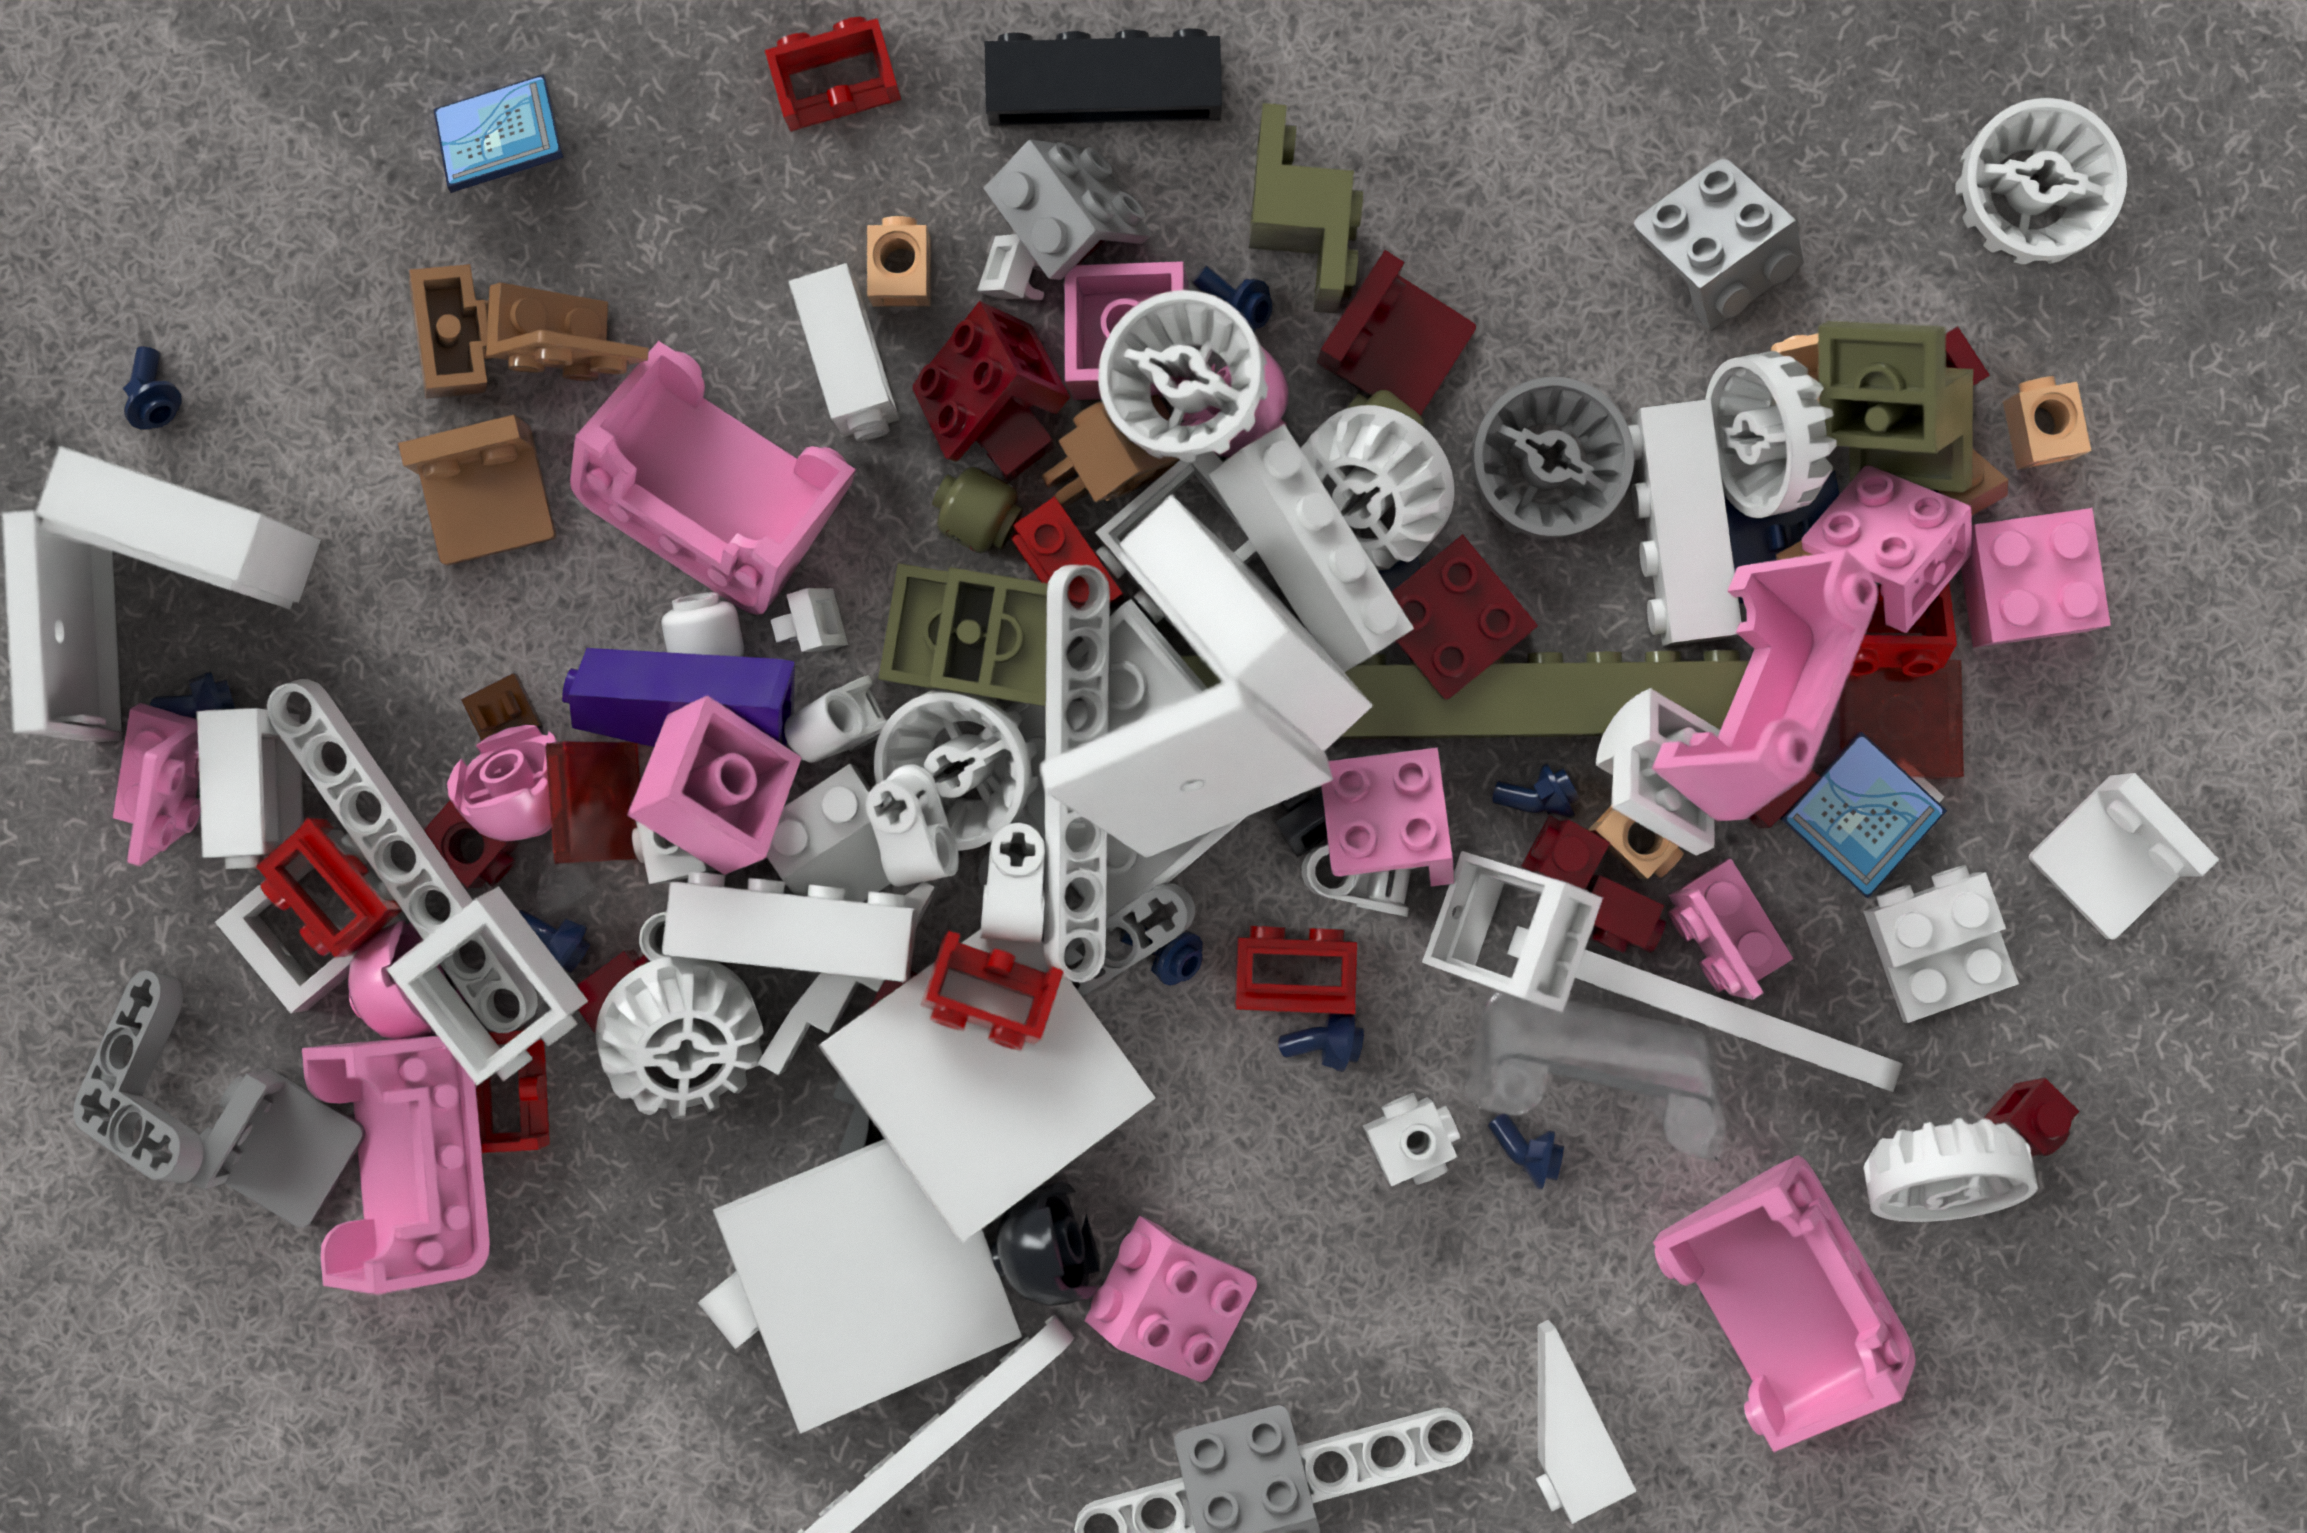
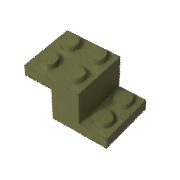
M1263 103L1258 134L1249 248L1318 254L1313 312L1337 313L1341 298H1351L1352 286H1355L1358 250L1347 249L1348 240H1356L1357 227H1360L1363 191L1352 190L1354 171L1293 166L1297 125H1285L1287 105Z
M1827 321L1818 326L1819 382L1823 386V390L1819 395V404L1821 407L1832 409L1833 416L1825 420L1826 436L1836 439V446L1849 447L1850 482L1864 466L1869 465L1930 490L1964 492L1972 486L1973 369L1945 368L1946 326Z
M898 563L878 680L935 690H951L1046 707L1048 584L949 567V571H942Z

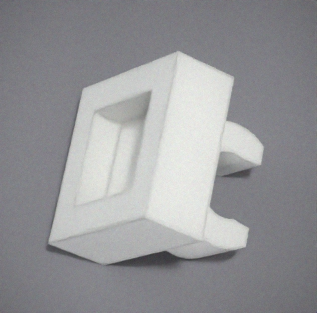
M1017 234L995 236L977 291L997 299L1043 300L1045 293L1034 289L1029 283L1033 268L1040 271L1043 270Z
M805 588L787 594L791 614L771 620L776 643L790 640V642L799 640L801 652L827 651L848 645L835 593L832 588Z

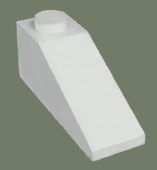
M1549 1320L1538 1324V1459L1545 1474L1535 1479L1551 1511L1553 1512L1562 1507L1573 1524L1637 1491L1557 1329Z

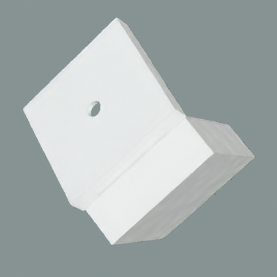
M59 447L37 511L2 513L14 732L86 742L122 740L112 550L291 609L293 601L297 603L300 601L321 540L250 510Z
M1170 495L1119 544L1124 550L1119 559L1224 684L1040 764L1045 791L1145 858L1332 781L1333 778L1324 751L1373 706L1262 578L1180 502ZM1191 780H1198V781L1193 782V783L1184 784L1185 782H1188V781H1191Z

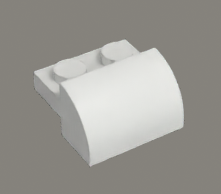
M1649 688L1629 700L1611 720L1598 748L1596 766L1613 775V809L1697 856L1714 848L1715 819L1707 815L1657 774L1652 767L1663 743L1682 742L1690 746L1689 742L1693 733L1711 732L1718 738L1720 730Z

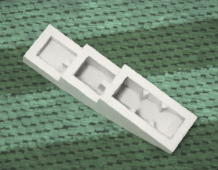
M929 881L922 882L905 895L904 907L918 908L916 928L939 887ZM821 972L790 1010L757 1064L777 1075L785 1072L810 1025L826 1033L834 1031L859 984L862 983L878 992L885 979Z

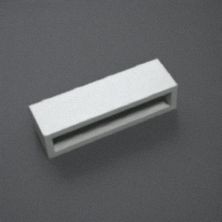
M1711 399L1640 408L1631 416L1632 425H1628L1634 445V460H1637L1640 483L1632 484L1631 496L1636 519L1645 518L1648 541L1640 542L1639 556L1644 577L1653 576L1656 599L1648 600L1647 603L1650 631L1652 635L1661 634L1662 647L1738 636L1736 633L1737 628L1741 623L1738 597L1734 598L1728 592L1735 571Z
M1285 424L1241 448L1209 474V477L1306 630L1343 672L1373 656L1414 629Z
M689 871L688 883L670 882L662 955L903 982L910 980L918 908L904 907L905 895L869 891L868 903L844 900L845 888L809 885L808 896L784 894L785 882L749 878L748 890L724 887L725 875Z

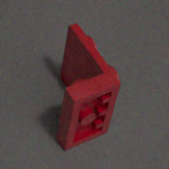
M1384 250L1320 349L1316 363L1370 397L1379 390H1388L1419 415H1422L1474 334L1476 324L1401 277L1400 273L1405 262Z
M979 301L968 316L956 326L952 336L933 360L921 370L912 386L913 392L945 458L954 462H958L1010 398L1024 407L1030 408L1032 405H1035L1054 414H1057L1070 399V395L1032 324L982 301Z
M1463 534L1391 592L1414 628L1395 642L1444 700L1454 696L1538 627L1537 623Z

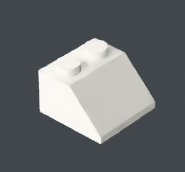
M848 764L783 808L766 856L794 895L808 896L809 885L845 888L844 900L864 902L868 899L869 891L879 892L891 884L884 872L879 845L871 821L866 813L865 802L871 787L855 765Z

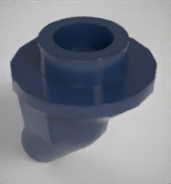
M1206 265L1192 281V284L1201 292L1213 295L1235 308L1247 321L1253 332L1256 329L1262 328L1271 316L1273 303L1269 287L1262 280L1254 278L1245 279L1237 289H1234Z
M143 346L136 349L130 382L123 387V390L129 397L124 407V414L132 427L140 430L160 428L170 423L180 408L182 398L181 393L174 384L167 381H155L161 353L156 349Z
M211 671L189 680L192 695L157 696L150 702L152 707L191 718H196L198 711L235 709L227 680L215 682Z
M1548 764L1541 767L1537 783L1533 785L1534 790L1498 781L1492 797L1493 803L1528 813L1546 811L1548 814L1555 813L1571 818L1575 816V813L1570 804L1580 800L1564 768L1553 773Z
M518 910L561 967L567 972L572 973L590 947V943L582 939L587 927L583 924L579 925L564 919L556 929L527 911Z
M1123 929L1119 941L1133 947L1131 936ZM1185 930L1181 935L1151 953L1156 956L1151 971L1162 983L1169 986L1191 979L1199 970L1203 960V942L1201 938ZM1148 937L1149 942L1153 943V940Z
M1329 1013L1325 1021V1027H1312L1281 1035L1278 1040L1279 1050L1285 1058L1322 1050V1065L1339 1072H1344L1348 1062L1357 1063L1363 1046L1364 1029L1355 1027V1016L1353 1014Z
M1508 1113L1497 1116L1488 1124V1127L1508 1157L1514 1163L1523 1166V1171L1527 1172L1536 1188L1543 1190L1546 1178L1557 1181L1564 1146L1554 1144L1555 1131L1549 1130L1535 1140L1530 1139L1529 1143H1527Z

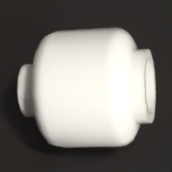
M718 592L688 595L672 601L673 609L667 612L661 620L667 652L743 656L744 644L737 610L732 603L720 600Z

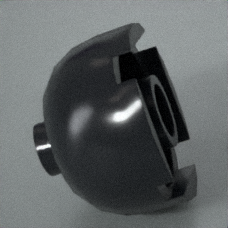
M1063 1181L1035 1188L1007 1209L997 1229V1242H994L992 1245V1260L998 1274L1001 1277L1006 1276L1009 1284L1025 1299L1048 1306L1070 1304L1090 1298L1096 1293L1097 1286H1088L1089 1274L1100 1271L1099 1253L1087 1214L1081 1230L1075 1220L1070 1200L1066 1196L1076 1191L1070 1184Z

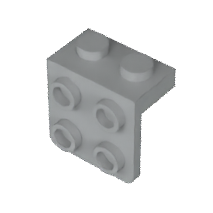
M1029 139L983 188L1048 279L1061 280L1100 240L1143 244L1151 236V231L1143 221L1145 213L1140 204L1132 196L1119 189L1110 177L1112 173L1111 165L1102 154L1091 147L1082 148L1065 145L1061 142L1051 143Z
M1719 159L1635 219L1634 224L1638 236L1687 281L1694 312L1709 331L1727 318L1740 314L1751 301L1775 284H1780L1789 279L1795 270L1804 264L1796 219L1727 159Z
M270 1068L246 1073L244 1077L240 1075L231 1082L220 1100L219 1106L224 1108V1111L214 1128L207 1127L199 1135L203 1143V1160L198 1172L189 1182L203 1190L226 1184L299 1228L309 1226L315 1221L361 1145L365 1136L364 1127L355 1119L330 1104L316 1099L310 1092Z
M1276 1405L1185 1429L1175 1436L1174 1444L1196 1533H1321L1290 1414L1285 1407Z

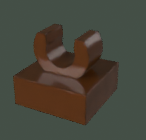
M513 673L461 699L481 741L507 728L523 725L537 726L538 729L543 727L518 674Z

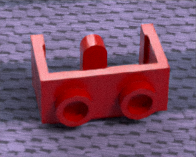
M865 17L847 18L837 22L833 26V31L812 37L809 33L804 32L790 34L779 39L776 47L764 50L783 118L790 131L902 100L878 18L868 21ZM873 52L880 77L849 86L838 85L824 93L796 100L790 75Z
M1055 496L1013 525L1016 531L1011 536L1013 544L1041 583L1049 584V580L1054 572L1062 566L1088 565L1100 570L1108 581L1110 592L1109 610L1124 600L1123 593ZM1078 575L1072 579L1068 586L1070 589L1068 600L1075 609H1080L1084 606L1089 596V587L1086 580Z
M1948 583L1907 632L1922 633V636L1864 635L1848 675L1863 676L1877 671L1879 667L1902 668L1905 675L1922 677L1935 673L1939 668H1944L1957 646L1950 584ZM1881 585L1877 586L1878 594L1875 608L1865 632L1905 633L1885 624L1884 597L1881 596Z
M307 818L296 832L256 866L266 878L260 884V888L266 897L279 909L286 911L291 907L303 920L305 925L299 930L300 934L314 951L322 956H326L330 952L335 958L349 957L396 917L402 909L396 900H383L363 878L369 873L367 867L356 856L343 855L329 839L327 834L334 827L327 819ZM301 853L356 914L357 917L341 931L286 870L285 867Z
M1250 926V937H1237L1236 1010L1356 1014L1357 942L1344 941L1345 929L1309 928V939H1285L1286 927ZM1253 953L1342 957L1341 986L1252 983Z
M948 931L941 941L938 955L920 1006L933 1010L930 1020L959 1031L965 1030L967 1022L990 1030L987 1038L989 1041L1013 1050L1022 1051L1024 1042L1033 1045L1038 1043L1042 1039L1064 970L1052 967L1047 972L1025 966L1014 962L1016 956L1009 952L992 949L988 953L959 943L960 934ZM948 970L1033 998L1025 1023L1022 1024L941 996Z
M519 1028L509 1033H497L492 1030L486 1031L497 1045L509 1043L527 1028ZM542 1038L526 1049L533 1059L518 1070L521 1132L493 1133L491 1076L479 1085L475 1084L481 1153L539 1150L550 1145L545 1042Z

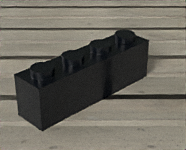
M1196 28L1180 29L1173 32V37H1149V33L1146 31L1124 30L1115 33L1114 38L1091 39V35L1086 32L1068 31L1057 34L1056 40H1033V37L1029 34L1014 32L998 36V41H984L986 114L989 126L1221 120L1220 36H1208L1205 30Z

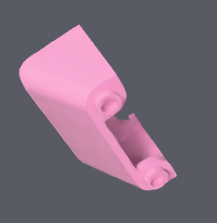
M658 341L648 352V361L640 362L575 436L570 476L571 489L577 499L594 514L712 591L718 592L721 597L748 613L755 615L763 614L779 595L851 486L856 469L847 464L846 460L838 452L828 447H807L796 459L704 399L705 384L702 378V370L698 363L686 353L675 352Z
M1847 550L1737 567L1728 592L1734 598H1743L1747 622H1741L1736 633L1751 645L1754 651L1718 738L1711 732L1693 733L1689 742L1690 746L1682 742L1663 743L1652 767L1657 774L1717 821L1745 820L1804 778L1811 768L1873 614L1878 594L1872 575Z
M439 1036L302 1048L304 1078L307 1089L316 1099L324 1103L341 1104L353 1102L355 1120L361 1123L365 1130L364 1139L358 1148L364 1219L336 1225L327 1233L321 1245L320 1255L323 1286L376 1295L465 1279L475 1275L484 1266L489 1256L490 1248L475 1082Z
M1797 1155L1768 1169L1659 1232L1653 1241L1656 1261L1663 1274L1668 1279L1675 1278L1684 1286L1696 1282L1752 1379L1748 1392L1749 1400L1744 1404L1745 1414L1751 1428L1756 1434L1764 1435L1773 1452L1903 1400L1916 1361L1910 1338L1818 1177L1803 1157Z

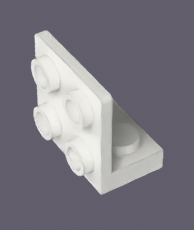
M2136 773L2109 776L2029 854V860L2106 939H2116L2179 877L2203 876L2219 861L2214 853Z

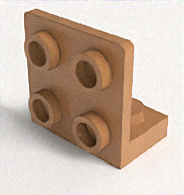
M501 282L490 285L486 357L508 360V369L539 373L544 372L545 366L563 369L562 377L566 379L597 381L599 373L625 374L627 373L628 365L648 361L649 348L606 341L608 302Z
M513 414L398 443L403 466L420 476L438 556L442 564L449 566L555 539V526L531 427Z

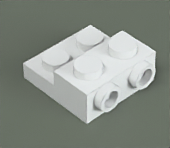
M1966 865L1948 869L1931 876L1934 887L1917 893H1913L1911 885L1888 890L1876 896L1879 906L1863 911L1903 1022L1910 1023L2019 984L2000 933L2006 927L1986 872L1969 874Z

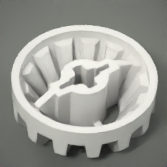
M2038 98L2010 106L1995 116L1979 131L1972 143L1962 154L1960 162L1963 163L1962 176L1956 182V195L1963 196L1967 209L1962 217L1967 228L1977 227L1987 239L1983 244L1986 249L1992 253L2003 250L2014 255V262L2026 265L2035 260L2047 261L2048 264L2059 262L2086 248L2108 230L2124 202L2127 187V169L2118 140L2110 128L2097 115L2070 101L2055 98ZM2033 150V155L2024 162L2009 159L2004 165L2000 164L2013 153ZM2034 174L2039 175V183L2035 180H2030V177ZM2039 185L2047 187L2048 190L2043 194L2040 193ZM1991 192L2005 195L2009 205L2016 212L2021 213L2019 227L2010 224L1998 213L1993 204ZM2053 205L2067 207L2061 218L2052 225L2042 229L2028 230L2031 215L2041 214Z
M1188 290L1172 291L1153 296L1141 302L1127 312L1113 328L1100 358L1098 373L1099 389L1108 415L1130 441L1143 448L1148 454L1159 459L1167 456L1177 457L1183 462H1196L1197 455L1210 451L1218 454L1230 449L1229 441L1242 429L1249 432L1256 422L1254 412L1259 401L1266 400L1268 386L1265 381L1264 367L1267 361L1264 351L1249 324L1231 305L1203 292ZM1191 346H1200V352ZM1212 351L1220 355L1227 363L1231 375V387L1226 384L1220 375L1215 374L1207 362ZM1193 371L1200 382L1195 380L1193 382L1182 381L1178 387L1170 376L1188 378ZM1151 383L1157 386L1167 401L1175 408L1169 421L1160 416L1153 405L1150 391ZM1208 406L1221 409L1215 417L1205 423L1195 426L1180 425L1185 413L1200 412Z
M1777 351L1737 357L1725 361L1712 376L1706 394V399H1711L1723 492L1735 508L1753 518L1782 514L1808 506L1816 498L1833 469V466L1825 458L1836 447V439L1826 436L1825 420L1832 417L1833 412L1832 409L1821 407L1818 397L1823 390V386L1808 375V368L1791 356H1783Z
M1372 405L1344 409L1329 417L1310 435L1307 442L1300 448L1322 484L1327 474L1336 483L1337 487L1333 491L1332 500L1347 524L1354 528L1365 529L1370 527L1377 536L1376 538L1363 539L1354 533L1377 570L1390 569L1399 560L1410 562L1415 559L1440 533L1449 519L1454 502V480L1447 457L1438 442L1423 426L1401 412ZM1345 465L1356 466L1347 476L1339 468ZM1375 487H1379L1378 490H1374L1373 492H1370V491H1371L1372 489H1374ZM1364 491L1366 492L1365 494H1363V495L1360 496V497L1357 496V494H1361V493H1363ZM1395 502V520L1391 529L1388 530L1379 518Z
M944 689L931 690L902 705L884 725L874 754L875 781L878 784L887 780L895 769L903 765H917L924 768L933 776L937 784L942 807L949 828L956 839L958 850L977 848L992 841L999 829L1017 822L1028 810L1026 805L1028 796L1037 788L1039 778L1038 775L1032 772L1031 759L1037 754L1034 741L1026 743L1017 726L1023 721L1016 711L1005 712L996 705L997 698ZM971 721L989 729L995 736L984 740L978 735H962L956 722ZM946 728L951 740L933 750L937 736ZM1005 754V775L999 788L992 793L986 780L990 778L994 770L995 759ZM971 757L975 758V762L964 767L962 771L957 769L949 774L944 773L945 769L953 766L958 760L963 762ZM976 787L982 799L972 800L959 796ZM923 790L916 794L917 799L923 795ZM887 800L883 801L884 806L887 804Z
M671 956L651 961L636 968L621 979L610 991L597 1019V1048L603 1071L607 1074L613 1091L620 1099H633L638 1111L647 1115L657 1112L658 1108H665L670 1113L672 1119H682L686 1116V1107L703 1104L708 1112L719 1108V1096L728 1089L733 1093L739 1094L747 1085L746 1071L759 1066L757 1063L762 1057L759 1040L760 1036L764 1034L763 1026L751 993L734 972L712 960ZM723 1063L718 1072L706 1082L698 1086L689 1087V1079L702 1074L710 1064ZM660 1066L667 1075L678 1079V1089L669 1088L657 1083L649 1076L645 1067Z
M1955 1119L1951 1125L1936 1127L1929 1122L1924 1123L1923 1129L1918 1131L1899 1130L1893 1139H1880L1863 1166L1871 1211L1879 1217L1895 1221H1946L1988 1214L2019 1204L2030 1198L2038 1189L2030 1146L2023 1137L2007 1124L1995 1125L1989 1119H1983L1974 1124H1966L1963 1119Z

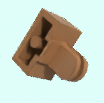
M471 264L409 269V287L425 399L485 393L487 376L484 359L492 358L486 357L489 300L475 299Z
M1159 395L1151 396L1156 411L1165 420L1169 421L1171 415ZM1103 401L1088 407L1073 418L1077 428L1059 440L1068 457L1044 473L1042 478L1049 488L1062 483L1078 473L1079 477L1059 490L1054 496L1062 507L1072 504L1089 493L1096 503L1127 495L1135 489L1153 483L1180 459L1163 456L1161 459L1156 458L1130 441L1111 420Z

